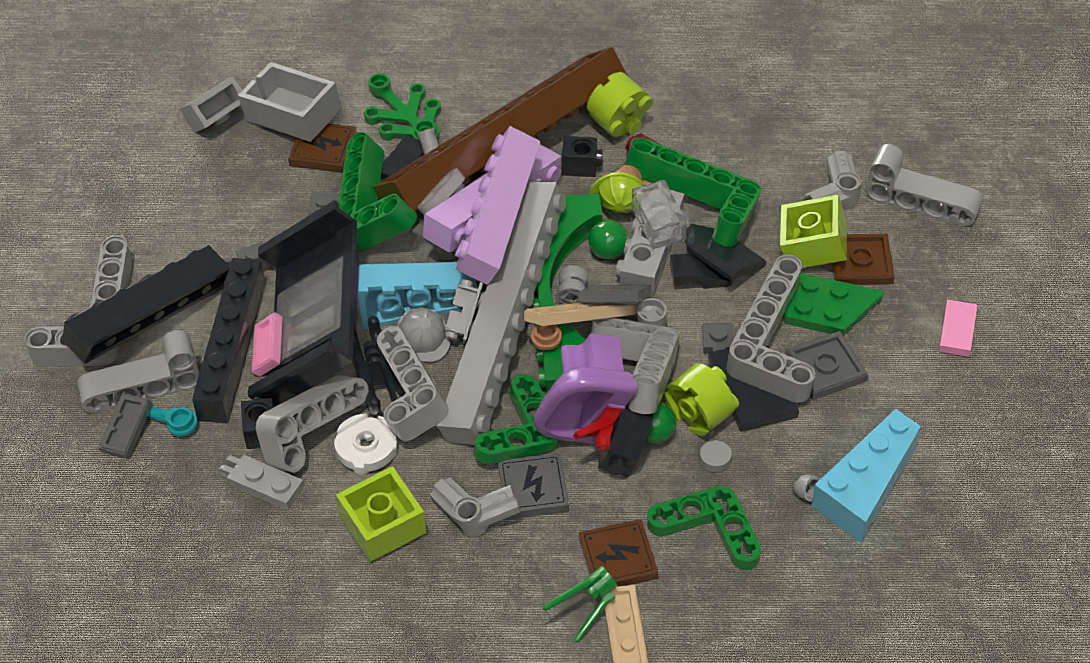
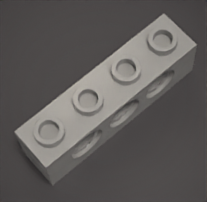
M651 186L648 196L642 198L639 209L640 218L635 217L632 225V239L627 238L624 247L625 258L624 260L620 259L617 264L616 277H620V285H651L650 296L654 297L684 213L685 193Z

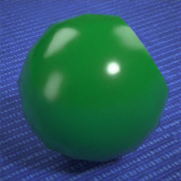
M614 220L597 222L591 228L588 235V244L591 251L597 257L604 260H613L620 257L626 244L627 231L620 223Z
M660 402L656 412L653 413L654 416L645 441L646 443L659 444L666 442L675 432L677 426L676 415L669 405Z

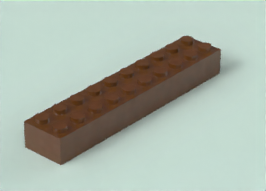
M613 46L586 54L376 184L373 188L379 199H382L389 195L397 194L418 214L420 211L417 207L421 201L453 169L457 168L465 176L463 184L471 181L470 175L477 171L479 173L486 171L485 166L490 156L495 154L492 146L498 134L504 135L509 126L537 139L536 134L542 130L547 132L558 125L557 120L563 117L567 119L579 112L578 107L583 104L587 106L588 100L599 84L605 86L610 81L607 77L617 72H623L627 75Z

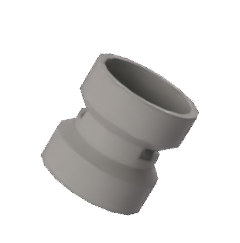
M566 266L559 272L560 286L557 298L561 304L580 303L579 291L585 289L588 285V273L584 268Z
M648 298L639 303L637 306V322L666 327L667 308L661 300Z

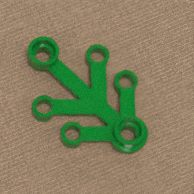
M376 73L370 76L368 80L369 91L375 97L383 98L395 111L368 107L364 111L365 122L369 125H376L381 120L406 122L410 125L396 126L390 122L382 123L379 126V134L382 140L390 141L396 136L405 135L420 140L417 133L432 128L435 129L437 139L439 138V128L434 123L436 116L441 113V103L438 99L431 98L426 100L424 103V119L420 120L417 117L420 101L426 97V90L423 84L415 83L409 87L410 97L406 106L391 90L388 75Z

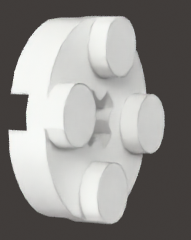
M358 414L345 420L337 430L338 435L334 440L336 455L344 466L353 469L358 475H365L370 471L382 468L397 455V436L382 416L377 415V418L367 417V414ZM362 439L366 441L373 440L369 446H361L360 441Z

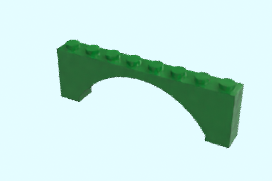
M600 193L564 195L566 207L561 212L557 233L553 235L550 244V254L545 259L541 280L537 282L534 293H538V298H534L533 308L555 306L551 288L558 269L570 253L588 239L591 228L597 222L602 221ZM568 323L556 324L562 333V340L558 347L552 350L536 348L537 363H543L544 367L538 369L539 386L545 387L546 394L563 374L561 347L564 345H580L586 340Z

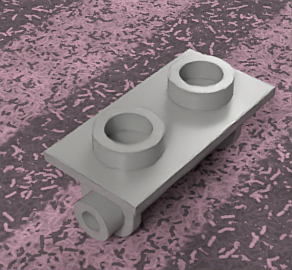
M462 279L461 284L457 285L452 304L463 308L462 313L450 310L444 331H446L445 337L452 340H457L458 336L464 337L462 344L465 345L475 321L472 320L475 309H479L485 292L481 291L483 283L480 282L477 289L473 288L474 283L472 281Z

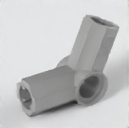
M835 151L834 154L827 157L826 161L831 183L805 194L804 201L839 195L843 209H851L858 204L861 178L856 174L851 155L845 151Z
M449 477L447 479H440L433 486V491L430 494L431 499L460 526L462 532L468 537L480 536L487 530L488 525L521 512L511 485L476 499L469 496Z

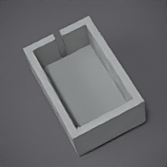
M270 62L256 76L257 81L252 80L238 95L246 120L309 142L343 108L335 82Z

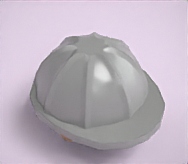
M420 307L408 310L399 318L397 327L404 333L422 363H434L446 356L450 348V339L445 337L446 331H444L446 323L434 310Z

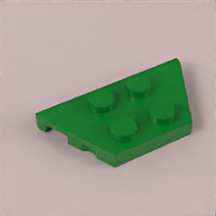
M801 273L797 290L783 315L784 324L827 334L840 331L845 336L852 330L855 323L860 322L867 316L868 310L873 305H879L882 302L884 291Z

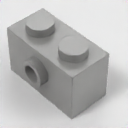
M234 76L179 110L195 133L214 122L216 125H219L230 118L228 113L241 105L238 95L242 89Z

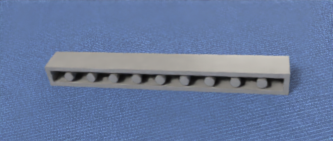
M527 182L500 269L487 285L446 399L449 408L448 414L437 424V427L448 443L474 445L476 437L481 433L488 432L490 429V419L494 407H497L499 403V393L503 382L507 379L511 358L516 353L519 334L525 327L524 311L533 304L534 291L537 282L542 277V267L545 259L550 254V244L553 235L557 233L561 212L566 207V198L562 194L557 182Z

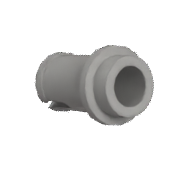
M434 128L417 133L424 154L439 146Z

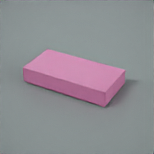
M947 300L939 352L966 357L970 356L977 304Z
M276 312L257 323L254 328L252 373L259 377L280 364L283 316Z

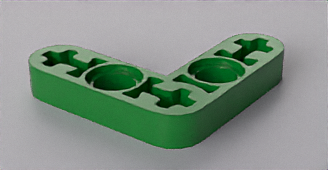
M526 374L515 376L509 392L523 425L479 434L476 437L473 449L474 457L479 462L494 464L509 459L550 452L558 447L559 440L541 435L533 424L534 416L527 412L529 409H538L545 397L538 382L532 376ZM520 438L525 442V445L514 446L509 440Z
M715 486L658 503L648 510L647 528L655 536H668L713 522L735 567L741 570H751L759 564L760 544L736 494L727 486ZM716 499H721L723 502H727L726 513H724V508L720 502H716ZM687 506H695L700 510V513L696 516H688L682 510ZM674 511L677 512V519H678V520H676V514L673 515V512H674ZM661 516L667 522L662 524L660 520H656V517ZM729 522H736L742 526V530L737 533H731L724 526ZM743 541V547L747 553H751V557H746L744 553L740 554V542Z

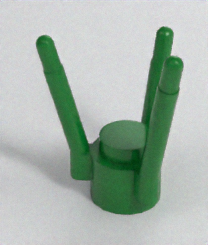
M600 566L587 576L585 580L544 604L543 610L547 611L583 589L594 601L597 598H601L599 604L574 637V641L579 642L606 605L616 598L611 591L618 586L607 570Z

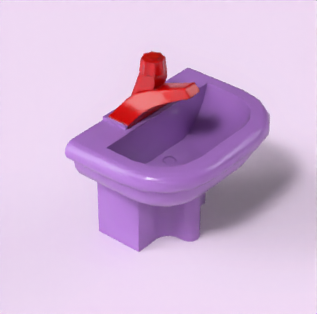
M590 333L585 342L580 345H564L561 347L563 374L556 380L543 398L534 414L533 424L536 430L546 437L574 442L596 443L597 450L602 452L610 449V436L614 422L636 393L637 382L633 380L630 372L624 371L620 337Z

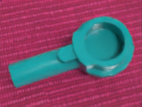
M152 406L148 418L166 423L169 432L174 436H187L198 425L197 416L186 407H172L170 410Z

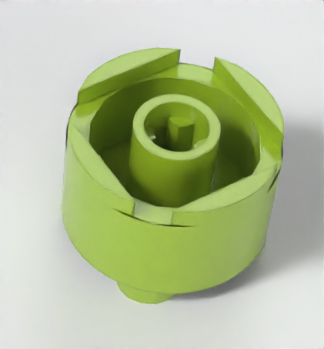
M617 72L607 77L610 81L605 86L599 84L595 88L587 103V110L590 112L588 115L613 137H619L626 133L631 135L636 133L642 125L641 119L647 110L651 108L654 101L645 90L625 73Z
M695 363L666 387L669 390L665 392V400L675 413L676 419L679 422L685 419L691 424L687 429L699 436L709 433L739 407L738 399L732 394L725 383L727 380L725 373L717 366L711 369L704 364Z

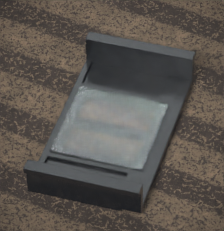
M335 200L258 247V256L276 268L274 312L283 316L280 364L270 370V375L248 387V397L250 399L256 397L262 399L272 398L273 405L276 407L341 371V368L353 362L354 327H357L359 256L356 255L357 220L341 210L339 203Z

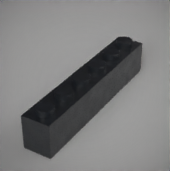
M210 245L200 250H193L187 257L176 263L171 262L167 264L164 269L153 275H146L140 282L120 289L110 298L97 301L91 308L81 313L72 314L64 322L62 340L86 364L223 289L230 266Z
M232 258L192 398L198 421L225 424L229 422L265 287L261 260Z

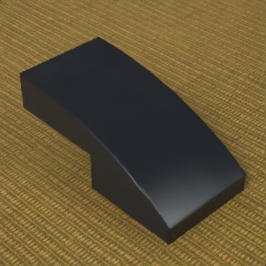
M693 254L670 255L674 285L702 282L703 289L732 286V280L729 281Z

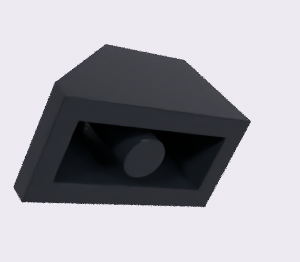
M626 405L623 412L614 422L610 436V449L600 451L598 468L609 471L614 475L628 477L639 461L654 414L636 413Z

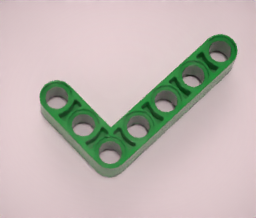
M358 132L348 142L338 200L339 208L357 220L356 253L409 230L417 219V213L397 194H392L378 200L373 186L380 183L384 150L365 132Z
M635 138L631 141L625 165L637 168L643 179L673 191L685 193L688 197L721 209L712 237L716 243L726 247H732L738 243L754 215L762 190L758 183L645 138Z

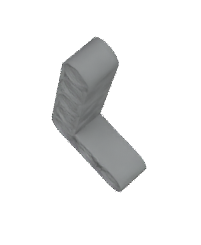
M110 236L102 242L90 308L97 301L106 300L115 295L120 289L129 287L133 262L127 240L122 236ZM64 326L36 327L31 329L25 336V344L32 362L41 367L109 365L116 360L119 346L84 364L62 340Z
M787 254L780 256L774 263L730 346L726 368L730 376L792 402L799 403L806 401L810 397L815 378L814 369L805 362L767 348L797 290L802 263L799 258Z
M617 318L593 320L591 334L620 337L622 359L638 361L632 375L633 380L637 382V391L629 401V409L640 414L656 412L676 362L679 332L670 327Z

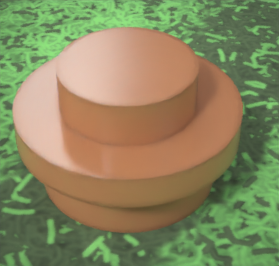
M536 325L531 333L533 345L541 350H552L558 347L562 340V333L557 325Z

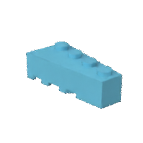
M458 262L358 265L357 305L363 330L369 329L367 321L371 316L378 317L380 326L398 323L399 318L408 310L420 307L434 310L439 315L450 313V310L461 311L463 308L452 305L457 285L461 284L462 279L472 281L474 283L473 288L478 289L476 279L455 270Z
M895 409L815 484L812 507L860 543H863L867 536V531L871 524L875 522L883 503L888 499L894 484L900 478L916 450L921 426Z

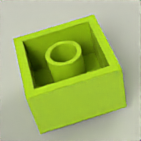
M839 195L781 205L780 247L783 255L789 254L799 258L802 268L847 260V218Z
M393 466L336 494L339 516L369 562L427 533L423 509Z

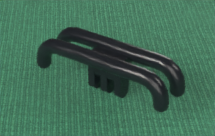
M371 316L367 321L371 340L363 344L365 359L356 327H354L353 364L357 377L363 379L368 385V393L365 399L368 411L372 415H377L381 411V403L376 396L373 386L385 383L391 402L402 397L404 393L400 390L396 376L377 344V337L381 332L379 319L376 316Z

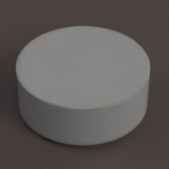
M712 440L706 442L701 447L700 463L707 471L722 472L730 466L732 452L726 443Z

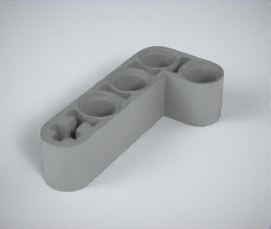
M885 144L879 148L869 171L867 184L869 197L881 203L962 226H969L975 222L983 202V196L978 190L901 168L903 153L898 147Z
M390 326L380 332L377 337V344L406 394L387 406L383 416L400 440L410 441L441 422L448 414L449 408L404 333L399 327Z
M175 330L166 334L162 339L164 354L83 374L77 380L83 410L88 413H98L114 409L122 393L145 399H153L195 387L199 371L189 334L182 330Z
M337 375L261 414L256 423V432L266 464L289 472L299 471L306 460L301 436L364 403L368 393L367 383L361 378Z

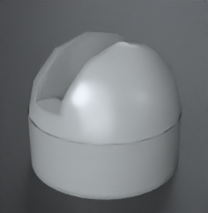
M809 474L800 475L793 484L795 494L801 499L812 501L815 484L820 479Z

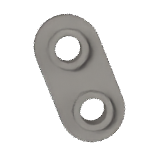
M457 168L450 171L421 201L417 207L419 211L425 215V213L447 200L450 196L462 190L465 186L462 183L465 180V176Z

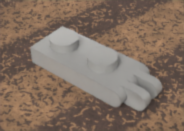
M229 455L225 460L227 465L222 464L218 469V472L223 477H226L225 481L230 486L287 511L304 488L302 479L246 455H242L240 459Z

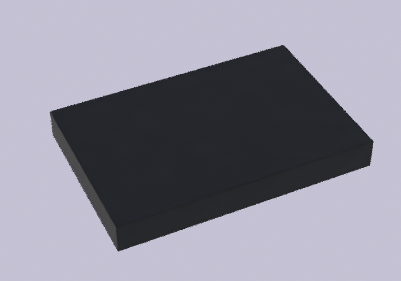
M730 348L709 352L708 358L711 367L717 366L725 373L727 378L725 383L739 401V407L732 414L740 431L798 418L799 409L795 402L730 376L726 368Z

